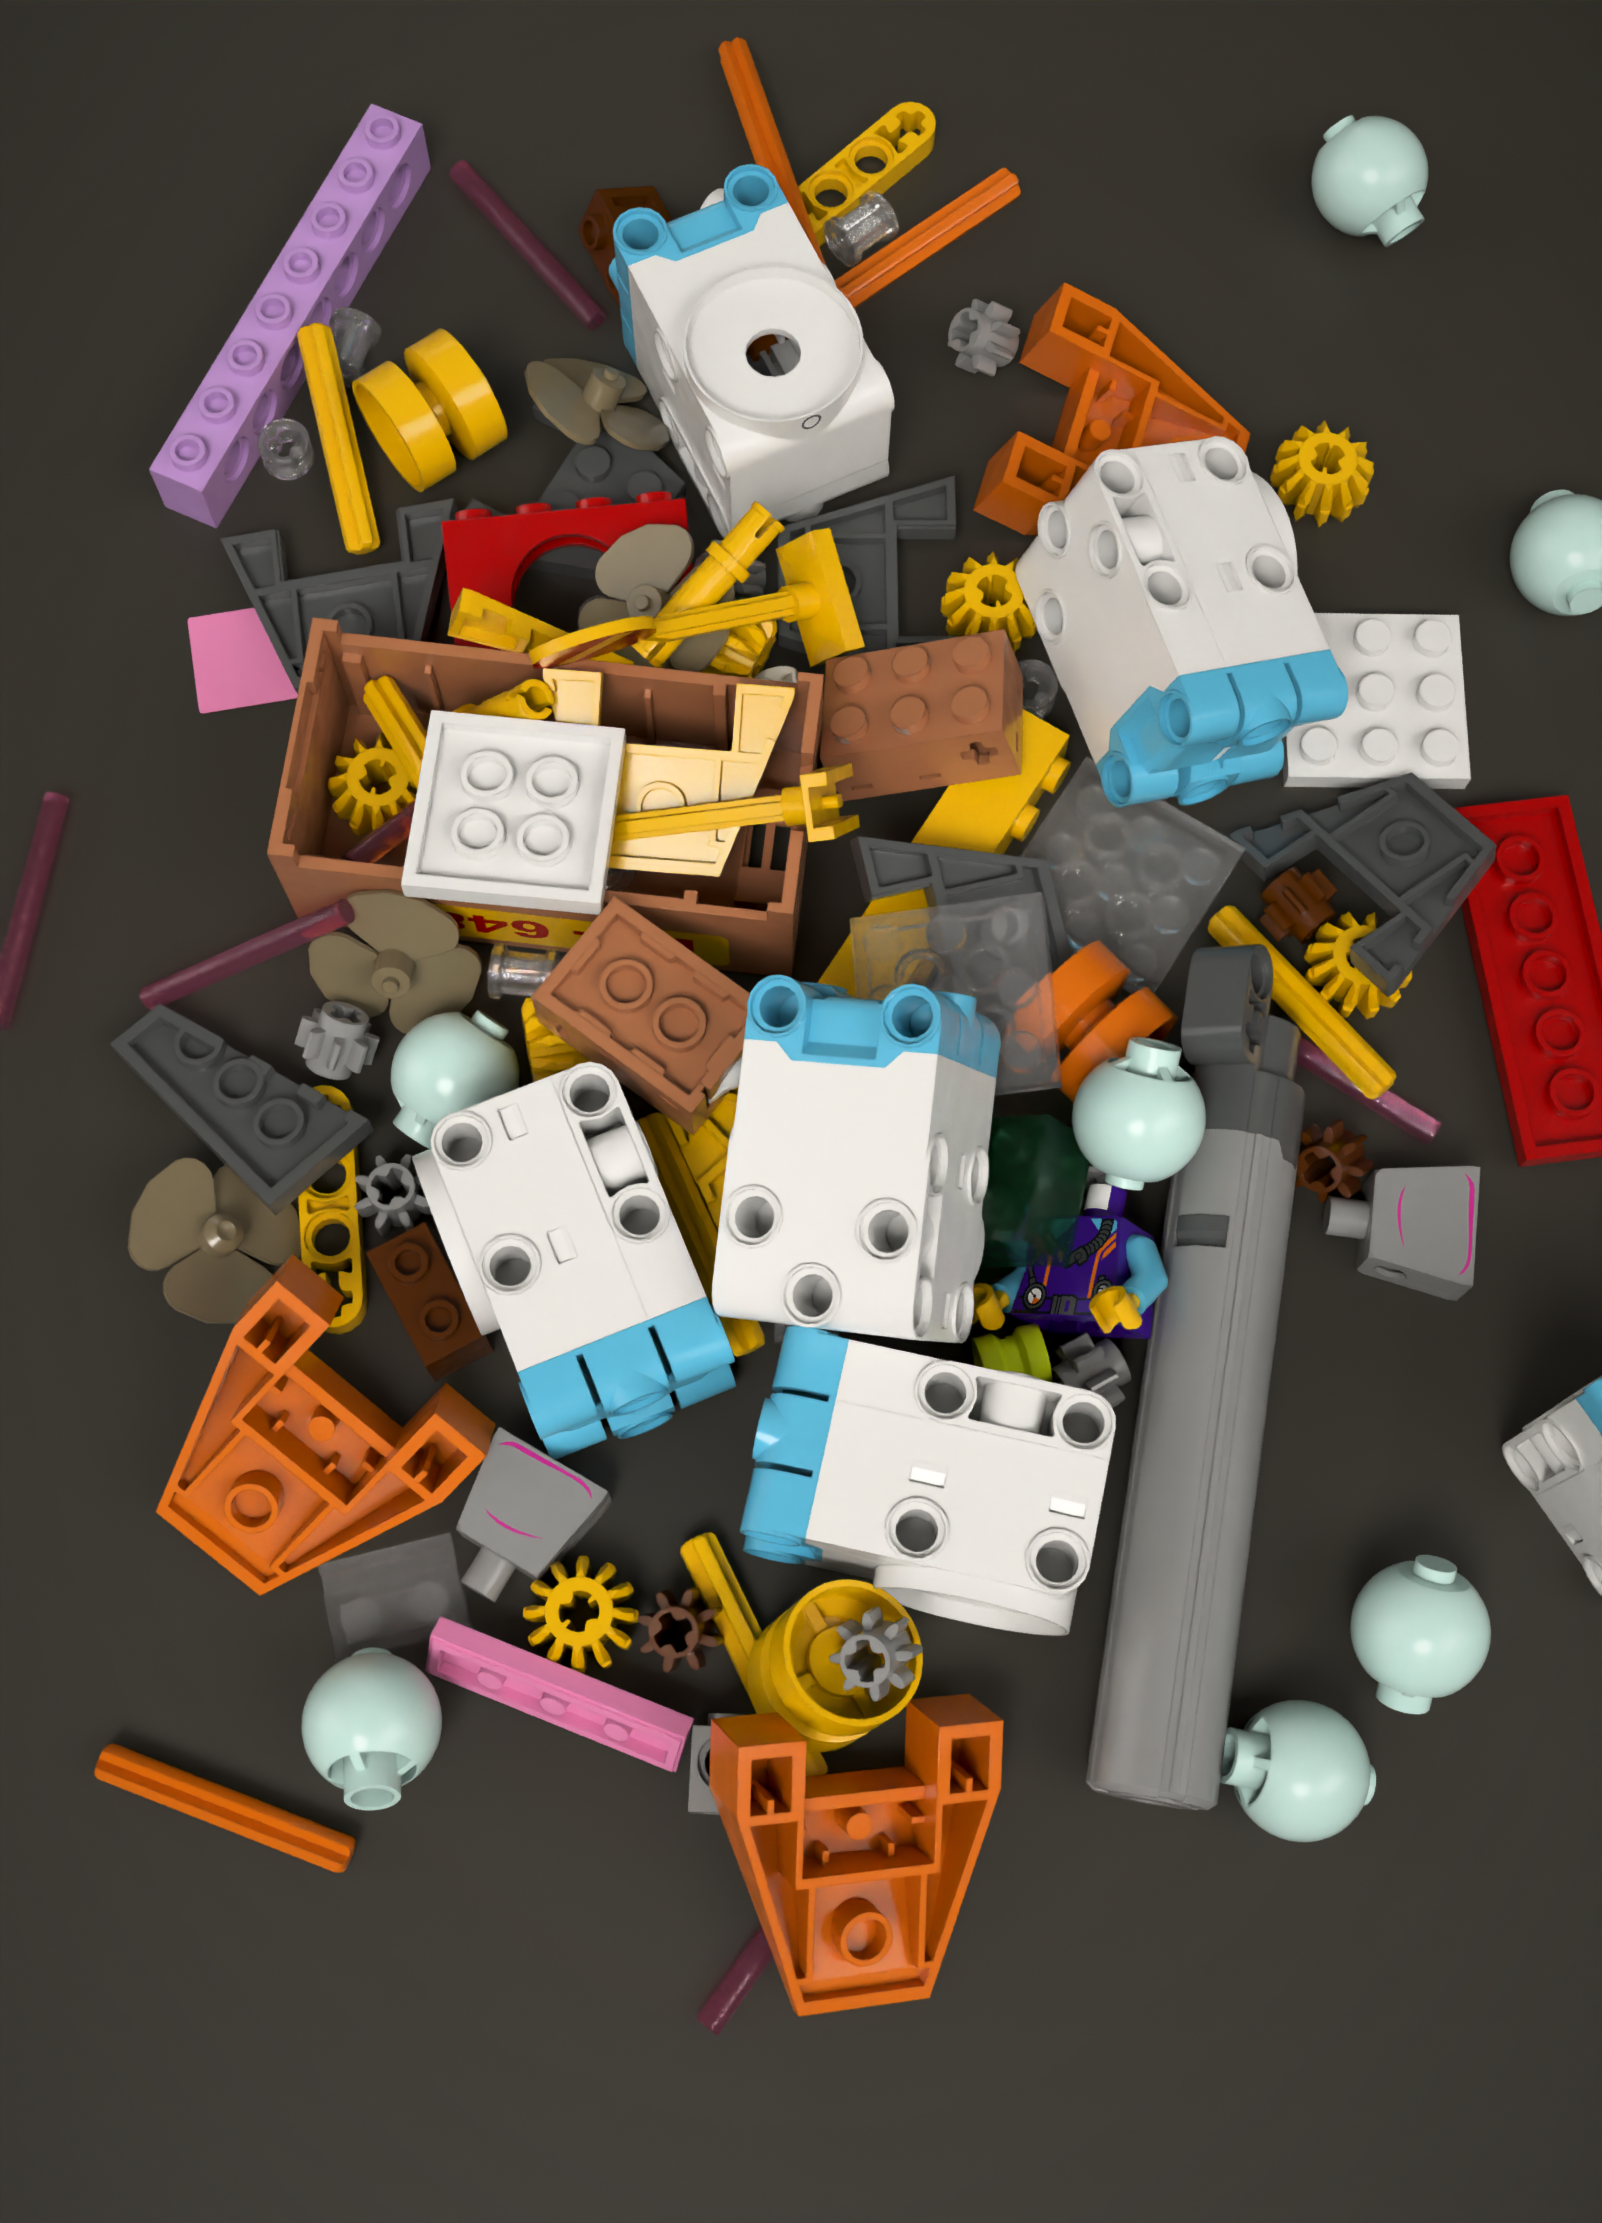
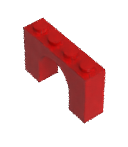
M656 491L636 496V503L612 505L611 498L592 497L577 501L576 509L552 511L551 504L529 503L517 506L515 508L516 514L492 516L491 510L480 508L458 511L455 513V520L441 521L450 609L452 612L463 588L473 590L515 609L517 590L525 572L537 559L559 548L586 547L604 554L620 536L647 524L678 525L689 533L685 498L672 499V493ZM692 561L673 589L693 569ZM454 637V645L501 650Z

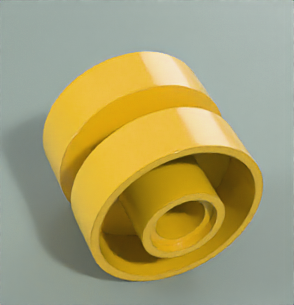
M442 328L435 330L405 349L404 357L410 378L396 364L391 361H385L352 382L356 402L373 436L399 474L418 492L427 490L456 471V462L450 443L463 456L474 460L506 440L508 436L503 413L483 372L464 347L449 332Z
M844 1579L817 1586L769 1624L759 1635L751 1650L747 1666V1685L756 1713L778 1712L807 1740L806 1751H834L853 1743L898 1714L912 1699L919 1685L923 1667L922 1652L910 1659L905 1665L912 1671L915 1677L913 1682L903 1689L895 1687L890 1682L889 1693L879 1701L872 1700L869 1688L855 1686L846 1691L843 1686L847 1678L843 1674L840 1664L830 1662L829 1656L842 1649L846 1642L840 1636L837 1628L849 1619L855 1620L862 1625L863 1614L871 1608L878 1606L883 1614V1620L896 1622L906 1616L909 1622L905 1630L911 1639V1643L921 1645L916 1626L904 1607L889 1593L881 1588H873L874 1585L870 1583ZM869 1643V1644L867 1645L869 1654H877V1655H880L881 1660H882V1664L885 1663V1658H884L883 1653H874V1652H872L871 1647H870V1643Z

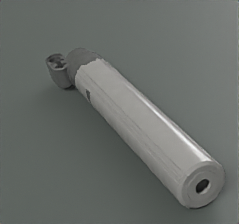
M1262 944L1200 947L1195 950L1190 963L1181 1024V1043L1185 1058L1189 1064L1195 1065V1072L1189 1075L1195 1080L1203 1096L1206 1110V1126L1202 1142L1193 1158L1180 1171L1170 1176L1159 1252L1168 1277V1286L1153 1302L1152 1332L1146 1344L1085 1778L1087 1785L1098 1793L1139 1803L1187 1810H1209L1218 1804L1306 1094L1303 1088L1295 1083L1301 1033L1298 1027L1289 1021L1269 1015L1273 987V966L1270 954Z

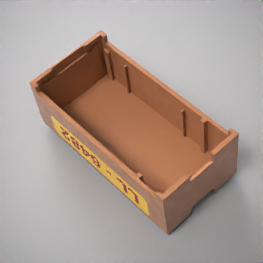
M312 618L267 850L268 858L300 922L348 927L342 917L343 902L348 895L357 891L381 889L403 892L401 881L409 837L403 836L397 826L389 828V836L384 843L377 841L373 828H370L360 837L354 834L349 826L350 819H339L332 805L338 797L333 796L328 788V778L341 775L335 765L336 755L355 758L357 756L353 747L355 738L362 740L366 744L367 749L375 747L376 739L382 732L363 701V695L365 694L364 685L369 680H377L384 675L392 677L426 730L429 725L431 710L452 712L466 704L477 706L504 691L513 689L523 681L537 679L544 682L543 669L533 668L529 653L343 633L338 620ZM584 660L550 668L604 673L600 726L625 728L626 743L731 751L737 683L795 688V698L753 798L779 795L785 787L801 786L800 775L819 769L824 674L798 672L797 683L594 660ZM553 710L552 713L542 721L556 722ZM382 782L375 786L378 794L386 793L390 790L387 782ZM412 817L408 819L410 827L412 823ZM785 821L762 824L766 825L761 868L749 867L754 825L741 826L720 877L609 868L603 909L614 896L717 970L769 976L781 974L792 978L808 848L806 825L788 827ZM776 826L791 828L785 871L770 869ZM424 898L454 918L460 930L459 940L568 952L598 917V915Z

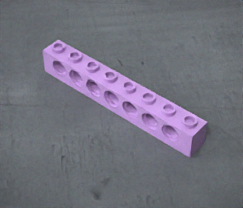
M371 103L150 466L149 471L165 507L216 529L218 528L306 380L297 339L298 330L304 326H309L311 323H322L325 326H329L332 329V333H334L429 173L431 165L422 123Z

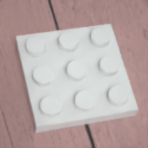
M1314 613L1335 662L1345 676L1348 686V702L1346 709L1338 718L1295 726L1282 739L1284 746V787L1366 788L1412 772L1431 789H1465L1471 780L1459 615Z
M431 710L401 881L404 896L599 915L603 911L626 748L625 728Z

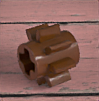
M1292 867L1276 878L1261 894L1260 898L1267 907L1264 909L1266 914L1259 921L1278 942L1286 936L1288 938L1294 936L1300 944H1304L1315 937L1318 929L1323 924H1330L1336 917L1337 912L1330 906V903L1333 901L1331 897L1338 890L1319 868L1312 874L1307 872L1303 875L1297 867Z
M1342 1119L1335 1120L1327 1126L1324 1132L1313 1123L1302 1131L1301 1140L1305 1145L1300 1146L1297 1166L1298 1179L1295 1185L1297 1187L1305 1186L1309 1190L1317 1192L1319 1202L1322 1203L1327 1200L1328 1196L1334 1195L1337 1188L1347 1199L1362 1188L1357 1176L1365 1175L1374 1167V1162L1365 1158L1363 1143L1366 1141L1367 1136L1365 1134L1356 1136L1351 1131L1345 1130ZM1328 1155L1334 1160V1166L1328 1162L1326 1158Z
M699 1588L687 1589L682 1596L681 1603L678 1604L674 1595L669 1590L661 1591L656 1594L657 1603L661 1610L657 1613H646L638 1617L637 1621L649 1627L648 1636L650 1640L644 1643L640 1650L642 1653L655 1650L658 1654L665 1657L663 1672L669 1673L676 1670L681 1662V1658L684 1656L689 1666L694 1670H698L706 1666V1658L701 1649L705 1646L714 1647L724 1643L725 1638L713 1632L714 1626L712 1621L721 1613L722 1609L720 1606L706 1609L697 1603L700 1596ZM688 1618L693 1630L685 1635V1639L675 1641L671 1636L670 1629L678 1624V1620Z

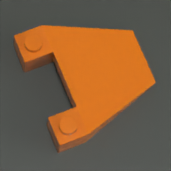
M1064 282L1034 314L1019 361L1020 364L1069 388L1052 446L1050 447L1017 431L988 460L973 511L1023 535H1038L1037 524L1042 507L1048 502L1065 500L1094 460L1103 451L1220 436L1234 441L1245 453L1251 433L1116 308Z
M293 1254L249 1300L234 1325L156 1510L158 1515L259 1596L443 1502L487 1456L496 1426L480 1410L449 1384L445 1383L408 1423L401 1427L313 1354L308 1348L331 1325L344 1297Z
M971 1694L917 1698L909 1701L906 1705L904 1766L806 1776L807 1740L778 1712L711 1719L709 1788L790 2003L798 2017L930 1998L1001 1790L1004 1720Z

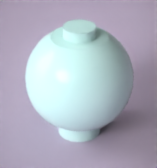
M1349 115L1325 132L1323 138L1326 144L1319 150L1313 165L1312 192L1320 213L1333 227L1343 233L1356 237L1377 234L1384 247H1388L1407 236L1425 220L1417 206L1427 188L1428 161L1420 140L1408 127L1388 117L1367 116L1356 121L1353 115Z
M1554 490L1538 498L1532 505L1530 513L1519 525L1511 544L1510 569L1518 590L1524 598L1538 609L1553 615L1577 616L1593 612L1602 607V500L1588 495L1574 494L1569 490Z
M477 1010L472 1018L460 1012H446L428 1017L415 1025L399 1043L392 1061V1091L402 1108L393 1120V1124L416 1142L431 1149L430 1140L432 1132L440 1119L450 1113L458 1112L517 1089L520 1076L517 1056L514 1049L504 1041L509 1030L480 1010Z
M1130 1037L1125 1057L1109 1058L1103 1061L1086 1076L1080 1085L1072 1110L1074 1136L1088 1162L1099 1171L1106 1173L1104 1178L1106 1183L1128 1190H1142L1145 1182H1158L1180 1171L1189 1163L1199 1149L1206 1126L1205 1104L1195 1080L1178 1066L1182 1052L1180 1047L1156 1039Z
M1419 1555L1415 1561H1404L1386 1567L1364 1585L1352 1609L1350 1632L1356 1656L1364 1670L1373 1679L1378 1681L1375 1693L1376 1698L1387 1707L1409 1714L1427 1713L1430 1710L1432 1698L1445 1697L1465 1687L1482 1668L1490 1648L1491 1625L1484 1601L1474 1586L1457 1573L1456 1565L1441 1557Z
M364 1648L353 1653L351 1657L345 1658L330 1667L314 1684L307 1697L302 1714L301 1729L303 1743L310 1761L320 1775L331 1784L344 1789V1802L348 1806L359 1810L385 1809L400 1801L401 1786L411 1782L426 1768L437 1749L442 1730V1712L439 1698L429 1679L415 1665L401 1657L392 1655L386 1649Z
M1287 1700L1272 1704L1256 1713L1247 1722L1243 1730L1233 1727L1227 1728L1220 1783L1234 1786L1236 1797L1245 1813L1266 1832L1288 1841L1314 1842L1329 1838L1351 1824L1363 1806L1367 1805L1374 1795L1376 1772L1373 1765L1370 1764L1368 1752L1362 1738L1351 1723L1332 1708L1313 1701Z

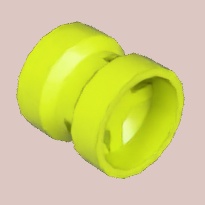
M1036 1323L1016 1327L1012 1335L1006 1336L1001 1340L991 1333L971 1339L975 1366L992 1370L1023 1373L1052 1382V1371L1047 1348Z

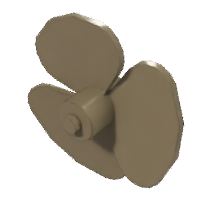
M549 358L543 362L532 361L528 363L524 374L530 396L543 415L573 441L584 445H592L597 442L600 432L606 430L609 435L620 443L637 450L658 451L668 445L670 440L669 428L659 418L639 408L618 405L619 403L636 402L644 398L647 392L646 386L636 377L605 364L578 358Z
M647 524L620 536L600 557L596 566L595 578L597 586L602 593L623 601L595 598L588 602L581 610L578 619L579 630L630 617L653 616L654 618L702 564L700 563L694 567L673 589L689 567L694 556V543L687 530L678 525ZM734 585L717 604L735 601ZM730 630L686 638L664 662L662 668L702 672L709 667L727 642ZM631 645L613 652L633 661L634 665L654 667Z
M391 889L357 891L348 895L343 902L342 917L345 924L373 948L347 934L333 931L318 934L312 939L308 948L310 974L327 999L352 1004L362 1009L371 1018L385 1011L390 998V1020L396 1029L405 1034L419 1022L433 1015L446 1012H461L473 999L482 971L481 958L477 952L469 946L458 944L460 930L457 922L451 915L424 898L406 897L403 892Z
M185 1157L175 1160L146 1184L131 1212L127 1248L131 1259L136 1265L148 1271H160L182 1260L166 1273L163 1281V1294L167 1303L174 1310L206 1324H236L249 1300L273 1276L265 1267L240 1251L276 1266H282L292 1254L299 1258L301 1255L300 1222L297 1211L291 1203L275 1216L226 1165L219 1168L214 1176H212L211 1171L203 1162L195 1158Z

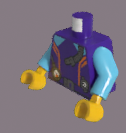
M1091 1184L1089 1185L1083 1216L1048 1217L1042 1223L1035 1244L1013 1272L992 1286L985 1283L974 1284V1315L972 1324L979 1319L983 1328L997 1330L1005 1322L1004 1313L1011 1312L1012 1316L1026 1324L1036 1323L1040 1331L1047 1336L1077 1337L1087 1332L1090 1337L1150 1339L1153 1302L1167 1288L1168 1277L1153 1236L1123 1218L1127 1192L1112 1185Z

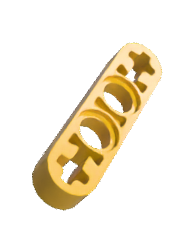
M905 102L893 107L798 186L819 247L931 153L935 142L936 120L928 107L916 102ZM901 129H904L906 132H908L900 138ZM916 129L920 130V135H917L913 131H915ZM872 156L882 160L886 167L878 173L869 174L859 170L855 164L864 157ZM832 189L841 192L846 197V200L839 206L826 207L816 200V196L824 190Z
M325 1085L313 1087V1089L324 1094L327 1101L347 1112L350 1109L354 1111L349 1099L341 1090ZM358 1145L337 1162L346 1170V1180L340 1189L333 1193L324 1194L314 1190L311 1185L298 1196L302 1262L315 1273L317 1269L338 1271L341 1291L347 1298H353L352 1303L342 1306L341 1316L334 1318L331 1325L325 1330V1332L331 1334H343L352 1331L361 1324L367 1312L368 1300L363 1220L355 1207L361 1200V1188L355 1181L356 1176H360ZM330 1224H341L347 1227L350 1233V1240L344 1251L334 1256H325L317 1252L315 1238L319 1230ZM351 1266L353 1269L351 1273L340 1271L347 1269ZM325 1272L318 1275L331 1286V1280Z

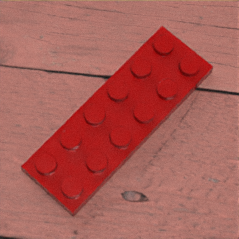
M1559 795L1454 808L1496 844L1495 861L1462 903L1461 907L1519 1167L1602 1157V935L1569 796Z

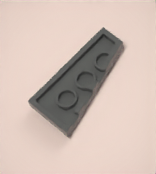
M160 1003L110 1043L116 1054L275 1216L374 1132L369 1119L351 1109L348 1112L327 1101L324 1094L304 1083L300 1086L275 1072L272 1065L254 1055L246 1056L228 1046L220 1036Z

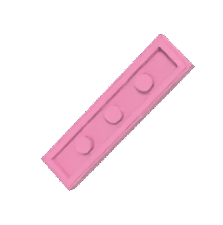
M441 1616L430 1635L425 1670L427 1673L670 1772L677 1771L685 1752L694 1718Z

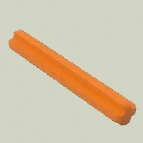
M107 1744L96 1763L94 1775L101 1781L332 1872H344L354 1854L356 1840L350 1835L118 1744Z

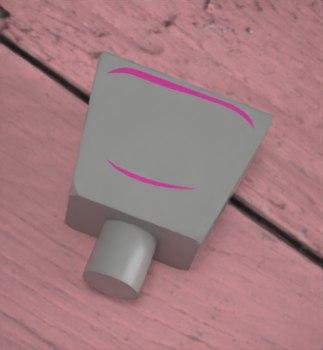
M1447 1166L1382 1168L1374 1170L1362 1186L1361 1200L1328 1196L1323 1214V1234L1357 1239L1356 1270L1360 1273L1446 1300L1457 1301L1473 1287L1481 1167Z
M499 1427L492 1438L488 1454L483 1460L457 1524L456 1530L462 1537L481 1548L460 1582L495 1603L515 1569L533 1580L546 1581L552 1574L551 1564L557 1561L562 1562L608 1509L612 1502L609 1492Z

